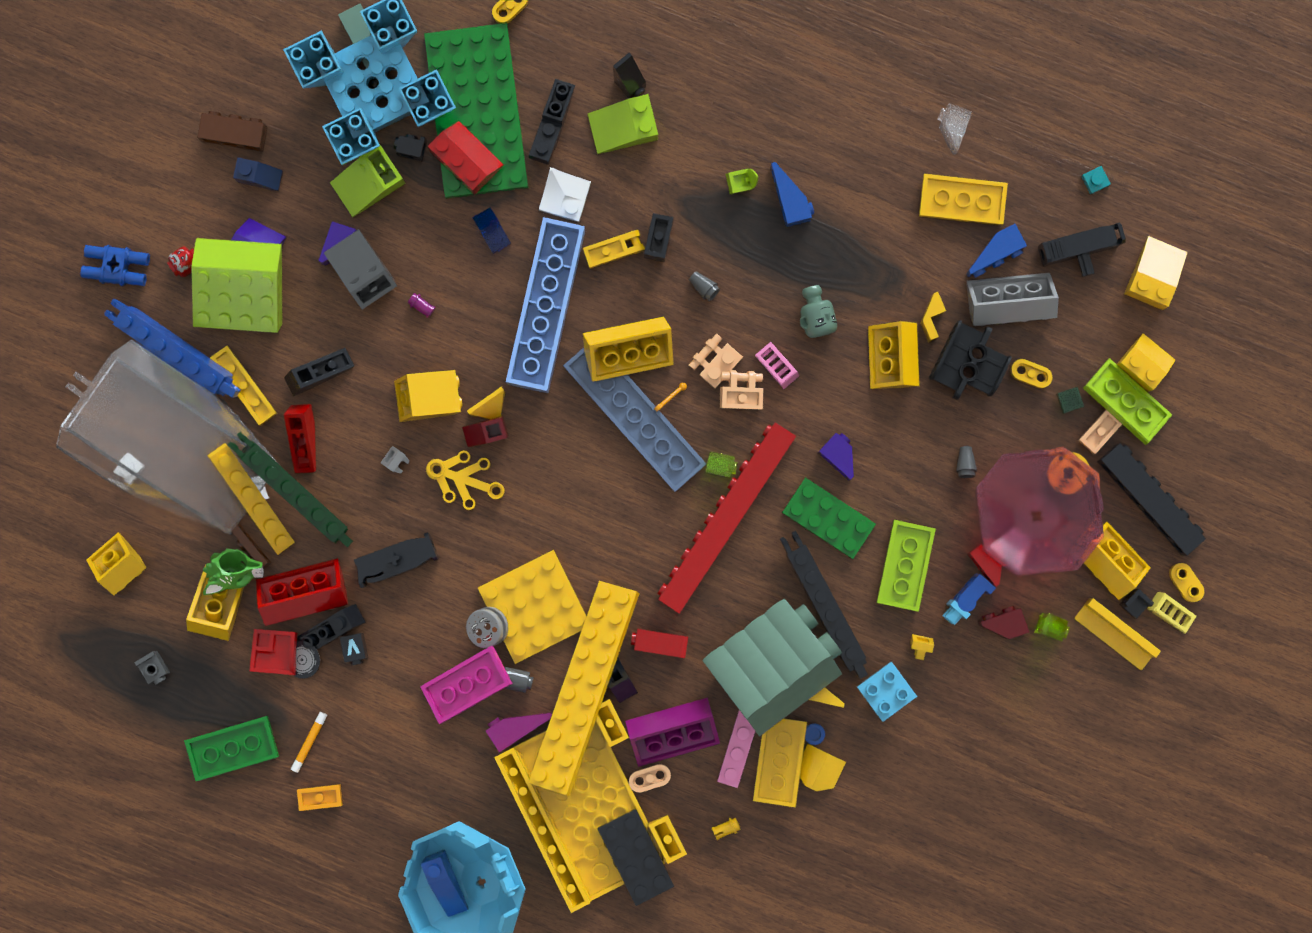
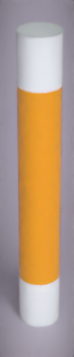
M319 712L291 767L292 771L299 772L327 714Z

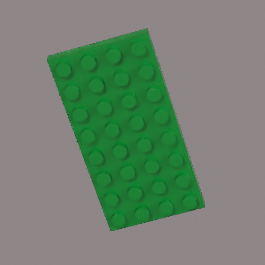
M507 23L424 33L429 73L437 69L456 109L435 119L437 136L460 121L504 164L475 195L528 188ZM441 163L446 199L474 195Z

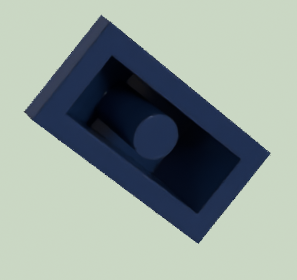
M237 158L233 178L241 184L279 191L283 170L257 161Z

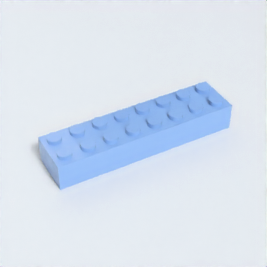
M543 217L507 373L506 383L508 385L549 393L585 235V226Z

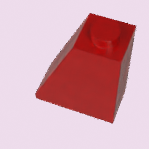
M637 629V633H632L631 645L635 646L634 650L685 658L688 636Z

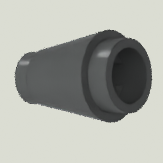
M697 271L689 278L691 284L704 300H713L720 291L716 282Z
M970 446L960 447L956 469L959 478H973L976 476L977 467L972 447Z

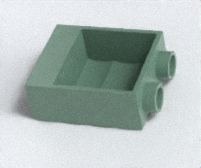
M785 599L777 602L765 614L753 620L744 630L733 635L722 646L712 651L702 660L759 737L842 675V672L833 660L842 653L837 644L827 632L817 639L811 630L819 624L808 608L802 604L794 610Z

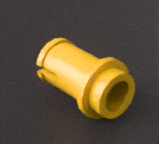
M729 818V821L712 827L717 840L732 833L737 834V831L741 830L736 818Z

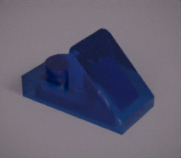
M491 207L472 217L493 254L511 244Z

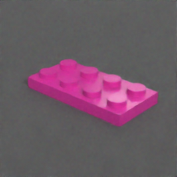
M490 646L420 687L438 723L443 724L510 686L512 682L494 646Z

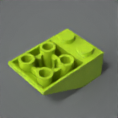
M381 145L360 156L330 182L352 217L357 216L406 184Z

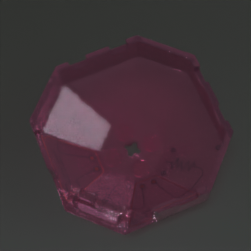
M1065 447L1003 454L975 489L982 551L1016 577L1078 570L1104 537L1101 517L1104 507L1100 492L1099 473ZM1040 511L1042 513L1040 516L1042 521H1032L1033 516L1031 513Z

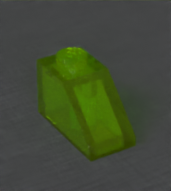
M1040 613L1034 633L1056 641H1062L1063 638L1066 639L1070 627L1067 626L1068 621L1050 613Z

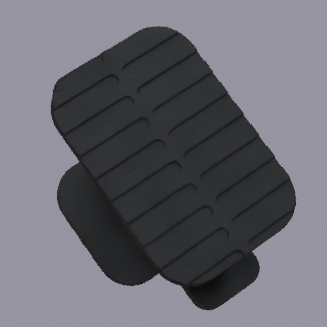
M959 320L950 332V336L934 365L935 367L929 379L954 389L955 392L952 398L956 400L960 398L966 384L991 397L998 389L1012 357H1007L985 346L993 330L992 328L987 327L984 333L963 324ZM973 349H979L982 352L981 359H975L972 356ZM965 367L973 371L972 378H966L963 375Z

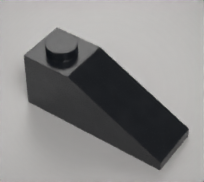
M628 53L613 65L614 82L630 99L641 96L645 92L646 81L634 58Z
M343 348L291 369L284 379L292 395L295 396L352 369L354 364L346 348Z

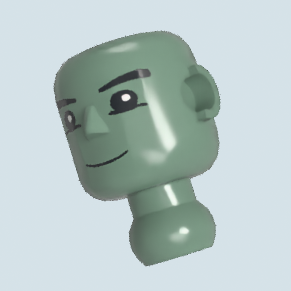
M819 285L810 286L802 290V295L806 299L807 305L801 308L800 325L810 338L828 335L837 330L833 305L829 300L821 299L822 289Z

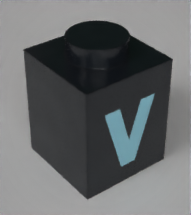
M364 633L340 637L344 662H350L351 666L364 663L363 659L368 658Z

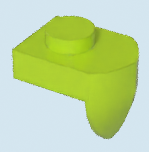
M749 168L725 174L730 194L754 189L759 178L757 173Z

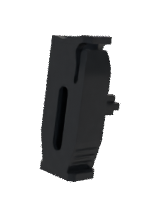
M1116 223L1043 242L1038 246V251L1043 267L1077 258L1082 277L1095 274L1090 258L1091 254L1117 248L1126 243L1122 224ZM1115 230H1118L1120 234V238L1118 240L1116 237Z
M424 533L425 538H411L410 540L399 542L354 559L358 570L360 588L366 587L365 581L367 583L381 582L417 569L432 558L434 561H438L439 557L430 533ZM384 573L383 575L378 576V577L368 578V577H370V576H377V575H380V574Z

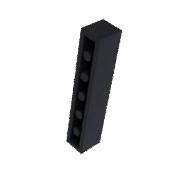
M1121 443L1115 445L1097 462L1181 556L1189 555L1206 539L1202 535L1204 531L1197 524L1193 525L1188 519L1190 517L1183 508L1179 509L1174 504L1175 499L1168 492L1165 493L1160 488L1161 483L1154 476L1150 477L1147 474V468L1141 461H1136L1131 456L1133 453L1125 444L1122 446Z

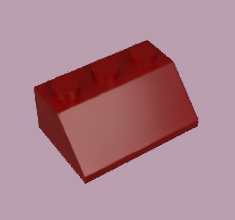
M460 121L442 131L428 145L429 151L474 195L504 166Z

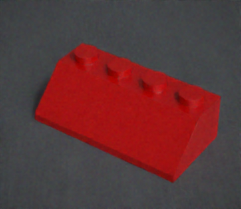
M338 558L256 579L257 607L265 626L348 605L346 586Z

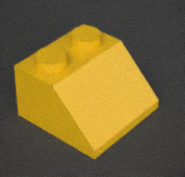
M1142 333L1117 365L1144 390L1150 392L1166 376L1175 359Z
M119 532L86 559L97 582L113 595L123 590L129 582L146 569L141 557Z

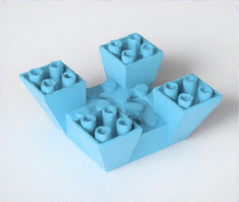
M381 0L361 10L360 13L371 35L334 53L322 30L283 49L303 89L320 86L328 87L342 117L322 127L341 165L380 147L375 132L411 114L417 126L420 127L456 109L437 69L417 78L403 50V47L418 31L402 0ZM362 59L369 61V67L365 70L359 69ZM390 70H396L398 72V75L395 79L387 78V74ZM371 79L379 81V85L375 89L368 87ZM355 88L359 89V96L357 98H351V90ZM382 98H387L388 105L384 108L378 107V101Z

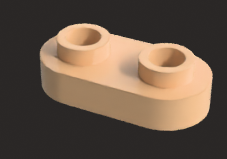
M657 764L633 772L629 778V785L635 792H644L666 785L670 780L671 773L667 766ZM662 771L664 777L659 779L656 777V773ZM642 777L644 780L643 784H636V778Z

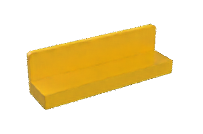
M1089 598L1074 617L1076 621L1139 670H1143L1150 659L1156 658L1161 652L1094 598Z

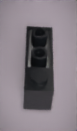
M354 604L340 610L297 638L299 641H302L304 648L310 649L314 646L318 650L364 624L365 620L357 605ZM304 641L309 642L311 645L306 646Z

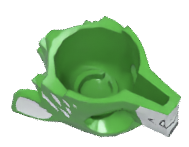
M226 548L221 553H213L210 557L211 563H207L206 567L203 568V571L207 573L206 577L209 578L203 595L218 593L226 589L242 588L253 578H262L264 576L262 562L250 559L244 552L238 549Z

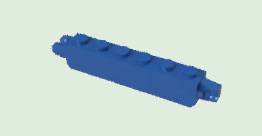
M112 299L111 304L120 310V313L117 315L113 311L106 310L104 315L114 322V326L213 394L224 396L226 393L232 398L238 396L241 389L232 383L233 374L139 309L133 306H126L122 302Z

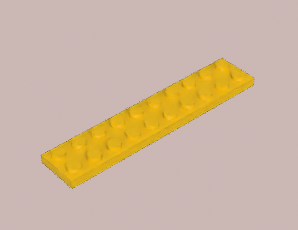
M599 581L529 779V784L568 797L570 796L640 594L637 591Z

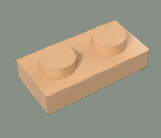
M1105 410L1078 441L1092 454H1096L1122 423Z

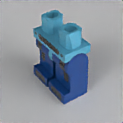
M975 573L955 595L954 599H950L946 603L949 608L942 616L954 625L961 618L967 619L971 615L969 611L975 608L976 601L983 593L991 594L996 587L981 574Z

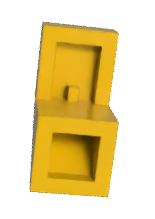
M938 292L931 296L920 323L928 343L939 337L932 318L946 312Z

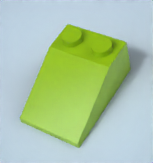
M648 94L626 99L588 113L597 155L658 140V131Z

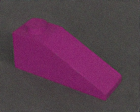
M553 713L508 717L501 721L499 718H496L487 724L489 729L486 730V733L497 750L501 752L551 719Z

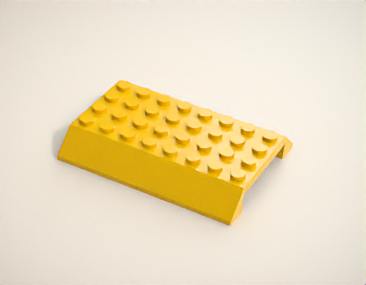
M610 699L601 704L569 797L528 783L546 731L494 757L571 913L590 904L592 900L625 884L597 829L636 808L663 864H669L687 855L668 815L648 823L611 747L628 739L629 736Z

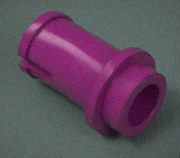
M414 293L408 301L411 309L415 308L427 318L431 316L436 308L421 298V294L417 295Z

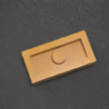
M341 784L297 789L299 811L343 806Z

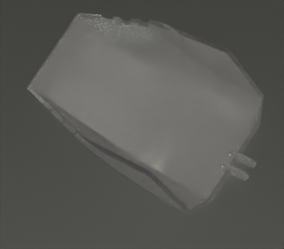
M130 340L111 353L92 381L75 372L73 376L88 387L83 393L73 384L68 383L66 385V388L79 396L80 399L60 426L56 448L111 484L150 505L231 535L246 514V510L207 455L224 443L228 444L230 441L242 450L247 444L238 438L237 434L241 432L250 441L255 442L273 460L275 458L244 425L225 400L213 394L151 350L133 340ZM231 449L261 492L266 482L237 457L238 454Z

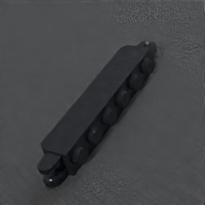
M796 531L791 533L793 540L799 547L794 551L789 547L787 539L784 537L780 538L787 553L786 557L823 627L842 653L839 656L844 666L850 672L855 670L859 679L868 676L863 666L867 663L865 660L866 656L807 546L803 545Z

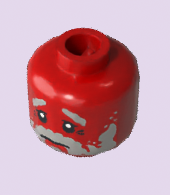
M182 246L168 256L169 262L167 264L176 277L179 275L184 278L192 273L193 248L189 250L187 247Z

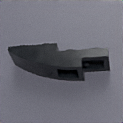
M555 79L529 153V159L549 165L569 110L575 85Z

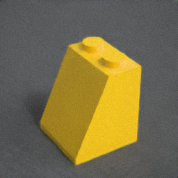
M455 370L406 374L394 381L400 422L449 416L461 412L462 399L458 394L459 378L456 376Z

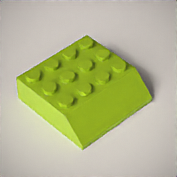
M197 238L192 261L193 327L278 333L282 326V244Z

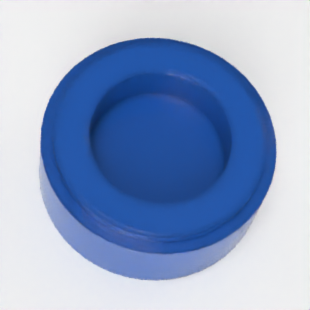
M816 723L807 725L805 740L811 745L820 744L825 738L823 727Z

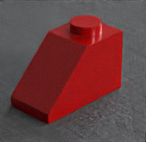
M987 538L967 553V555L984 577L993 586L997 587L1000 585L1003 554L1000 550H1002V547L996 539L991 540V538Z

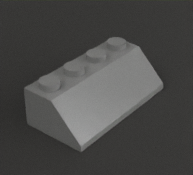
M1050 273L966 281L969 313L973 326L1057 318L1059 297Z

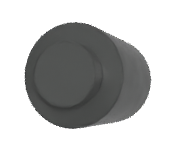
M505 667L512 684L504 689L526 693L527 689L531 690L534 677H530V672Z

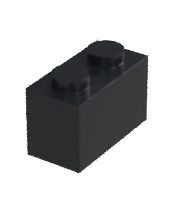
M653 213L644 258L665 262L674 217Z

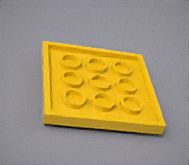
M554 550L478 587L486 606L499 609L507 619L508 634L504 639V643L515 664L582 631L587 617Z

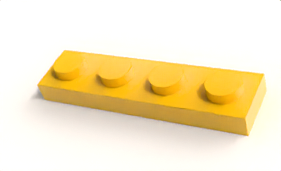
M225 346L210 357V359L233 374L232 383L241 389L238 397L259 426H262L278 414L229 346Z

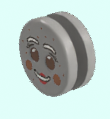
M484 607L469 616L466 623L467 635L471 642L480 648L495 646L503 642L508 634L507 619L499 609Z

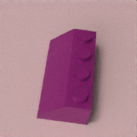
M708 698L625 721L638 767L720 744Z

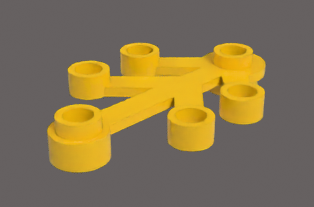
M465 450L460 451L457 456L446 461L440 459L431 460L426 467L427 475L431 479L438 481L443 492V499L447 503H453L456 500V494L450 490L446 478L454 480L462 497L463 507L467 510H473L476 502L471 498L465 484L488 492L492 499L497 500L504 496L505 489L502 484L498 482L488 484L469 477V475L480 470L486 471L490 468L491 464L487 458H480L477 463L458 472L449 470V468L460 462L465 464L470 461L471 455ZM466 453L468 459L462 461L460 459L461 454ZM486 460L488 462L486 468H481V461ZM440 466V473H434L433 468ZM495 487L500 488L498 495H494L492 492ZM447 493L453 494L452 500L446 499ZM467 500L473 501L472 507H466L465 503Z

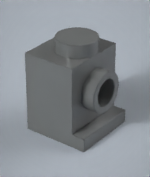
M152 651L134 662L148 684L154 683L156 686L165 681V676L170 673L158 651ZM151 665L155 667L153 674L149 671Z

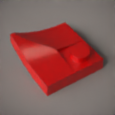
M254 629L249 671L296 675L297 632Z

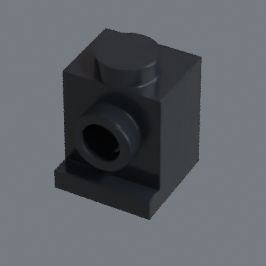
M406 134L405 137L399 136L395 138L394 149H396L398 156L423 161L427 145L425 137L421 136L420 140H418L417 136Z

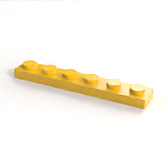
M224 443L207 455L274 552L279 555L295 543L228 445Z

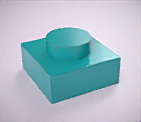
M1102 166L1081 176L1090 195L1111 185Z

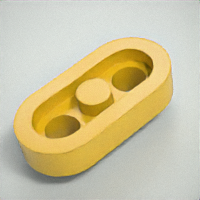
M500 0L492 9L494 20L499 24L509 23L527 6L528 0H522L520 3H516L514 0ZM505 11L507 15L505 17H501L499 15L500 12Z
M1019 359L1011 365L1010 373L1012 377L1020 382L1039 389L1047 387L1052 382V373L1046 367L1025 359ZM1018 367H1022L1024 369L1023 374L1018 373ZM1039 374L1044 377L1043 382L1037 380Z
M1185 563L1173 565L1169 571V576L1182 597L1188 602L1201 600L1204 596V587L1190 566ZM1180 570H1184L1185 576L1183 578L1179 576ZM1193 587L1197 590L1196 595L1191 594Z

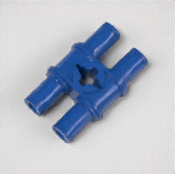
M85 245L84 257L101 259L103 263L101 268L82 266L80 272L82 278L99 280L102 284H119L122 287L127 284L146 285L147 275L128 272V265L131 263L148 266L150 262L149 253L135 252L128 247L124 249L111 247V245H105L104 247ZM117 262L119 264V267H115L113 269L111 266L115 265Z

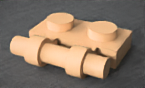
M715 334L712 339H708L705 342L706 346L692 357L693 360L689 364L693 370H696L701 365L704 370L699 376L714 389L722 382L720 380L721 372H729L743 358L728 343L722 349L718 347L719 342L722 340L718 334ZM713 351L717 355L708 363L705 358Z
M736 370L721 372L720 380L728 381L729 387H720V408L763 409V388H755V382L763 381V374H758L754 371L737 373ZM737 381H746L747 388L737 387Z

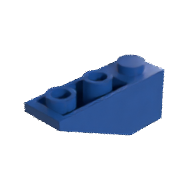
M1016 224L997 232L966 273L967 277L974 275L976 278L986 273V268L990 266L996 268L1004 264L1003 259L1009 256L1014 259L1023 254L1022 250L1027 245Z

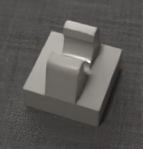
M392 446L381 461V464L392 472L402 473L403 470L398 465L401 461L408 464L409 459L404 453Z

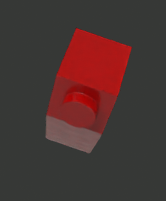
M311 404L291 405L283 415L294 472H315V422Z

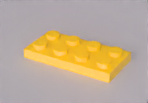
M924 174L919 217L1002 226L1004 224L1008 183Z
M784 718L762 734L753 801L796 807L807 722Z

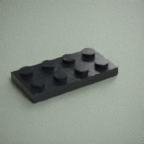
M636 808L597 828L636 906L674 887Z

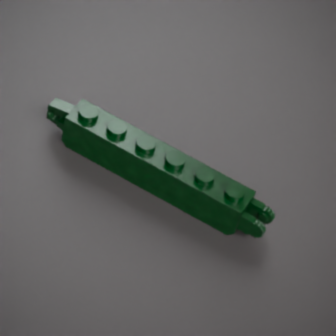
M239 432L237 434L238 438L247 445L240 450L231 441L227 444L238 454L237 457L332 543L336 544L339 540L347 548L353 541L345 534L348 531V527L255 442L250 441Z

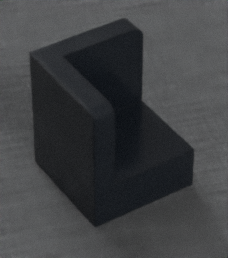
M1133 589L1119 605L1134 619H1137L1154 602L1140 589Z

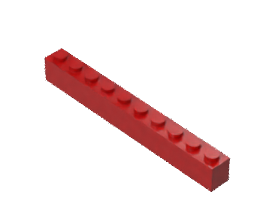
M776 422L773 426L768 424L762 434L765 437L761 444L758 442L755 444L750 452L753 454L750 461L745 459L739 468V471L742 472L738 479L735 477L732 479L727 487L730 489L726 497L724 495L720 497L716 503V506L719 508L715 514L710 512L704 521L707 525L703 532L700 530L697 532L692 540L695 542L691 550L687 548L681 556V559L684 560L680 567L675 565L669 575L672 578L668 585L664 583L657 594L660 595L658 600L680 614L796 436Z

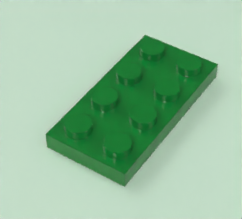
M806 477L782 512L851 559H854L876 523Z
M268 716L184 740L195 781L279 757Z

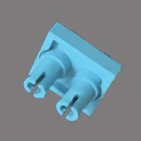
M889 662L857 686L882 722L917 697L892 662Z

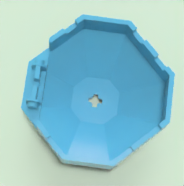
M460 821L413 841L411 846L413 855L407 861L404 877H406L405 884L400 887L398 896L414 933H513L526 889L509 848ZM443 850L446 851L469 908L467 911L450 917L447 916L433 893L421 867V863L426 856ZM480 878L486 881L484 887L478 884Z

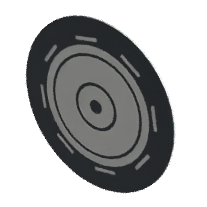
M297 641L296 675L293 676L301 679L309 678L317 672L320 665V656L314 646L306 649L303 647L302 641ZM304 641L306 646L311 645L309 642Z

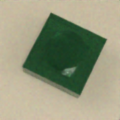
M1078 387L1056 394L1063 414L1084 407Z

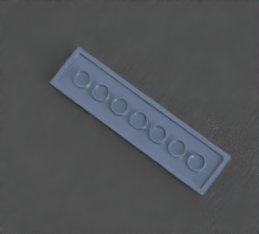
M584 348L563 365L674 492L706 465L704 460L660 411L656 412L654 410L656 406L628 375L592 382Z

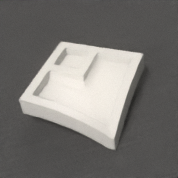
M550 167L539 211L580 222L591 181Z

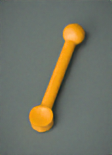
M680 383L679 388L658 404L654 410L658 412L680 391L686 390V383Z

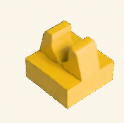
M912 634L910 644L911 649H915V659L924 660L926 652H933V638Z

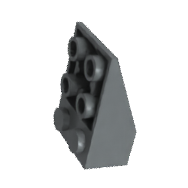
M359 229L324 252L361 309H364L397 287L395 279Z

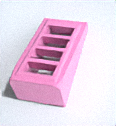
M772 342L755 355L783 389L799 377L795 368ZM773 351L774 354L765 361L763 358ZM775 359H780L772 367L769 366ZM784 364L785 367L776 373L775 371ZM790 371L789 374H787L783 379H781L783 375Z

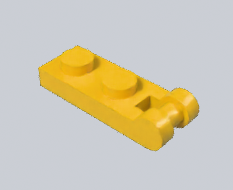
M639 230L584 247L583 251L589 268L591 269L645 251V247L639 239ZM631 240L633 246L627 248L625 241Z

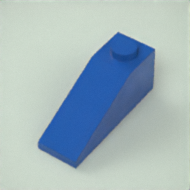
M776 162L771 163L770 168L786 227L811 221V215L814 214L812 203H808L807 197Z
M443 850L426 856L421 863V867L429 886L447 916L450 917L467 911L469 908L446 851Z

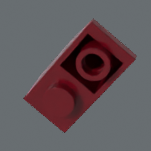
M503 416L462 427L468 447L491 443L509 436Z
M1014 605L1002 609V614L995 616L993 612L982 616L983 620L978 622L980 627L1005 639H1012L1029 633L1022 609H1015Z

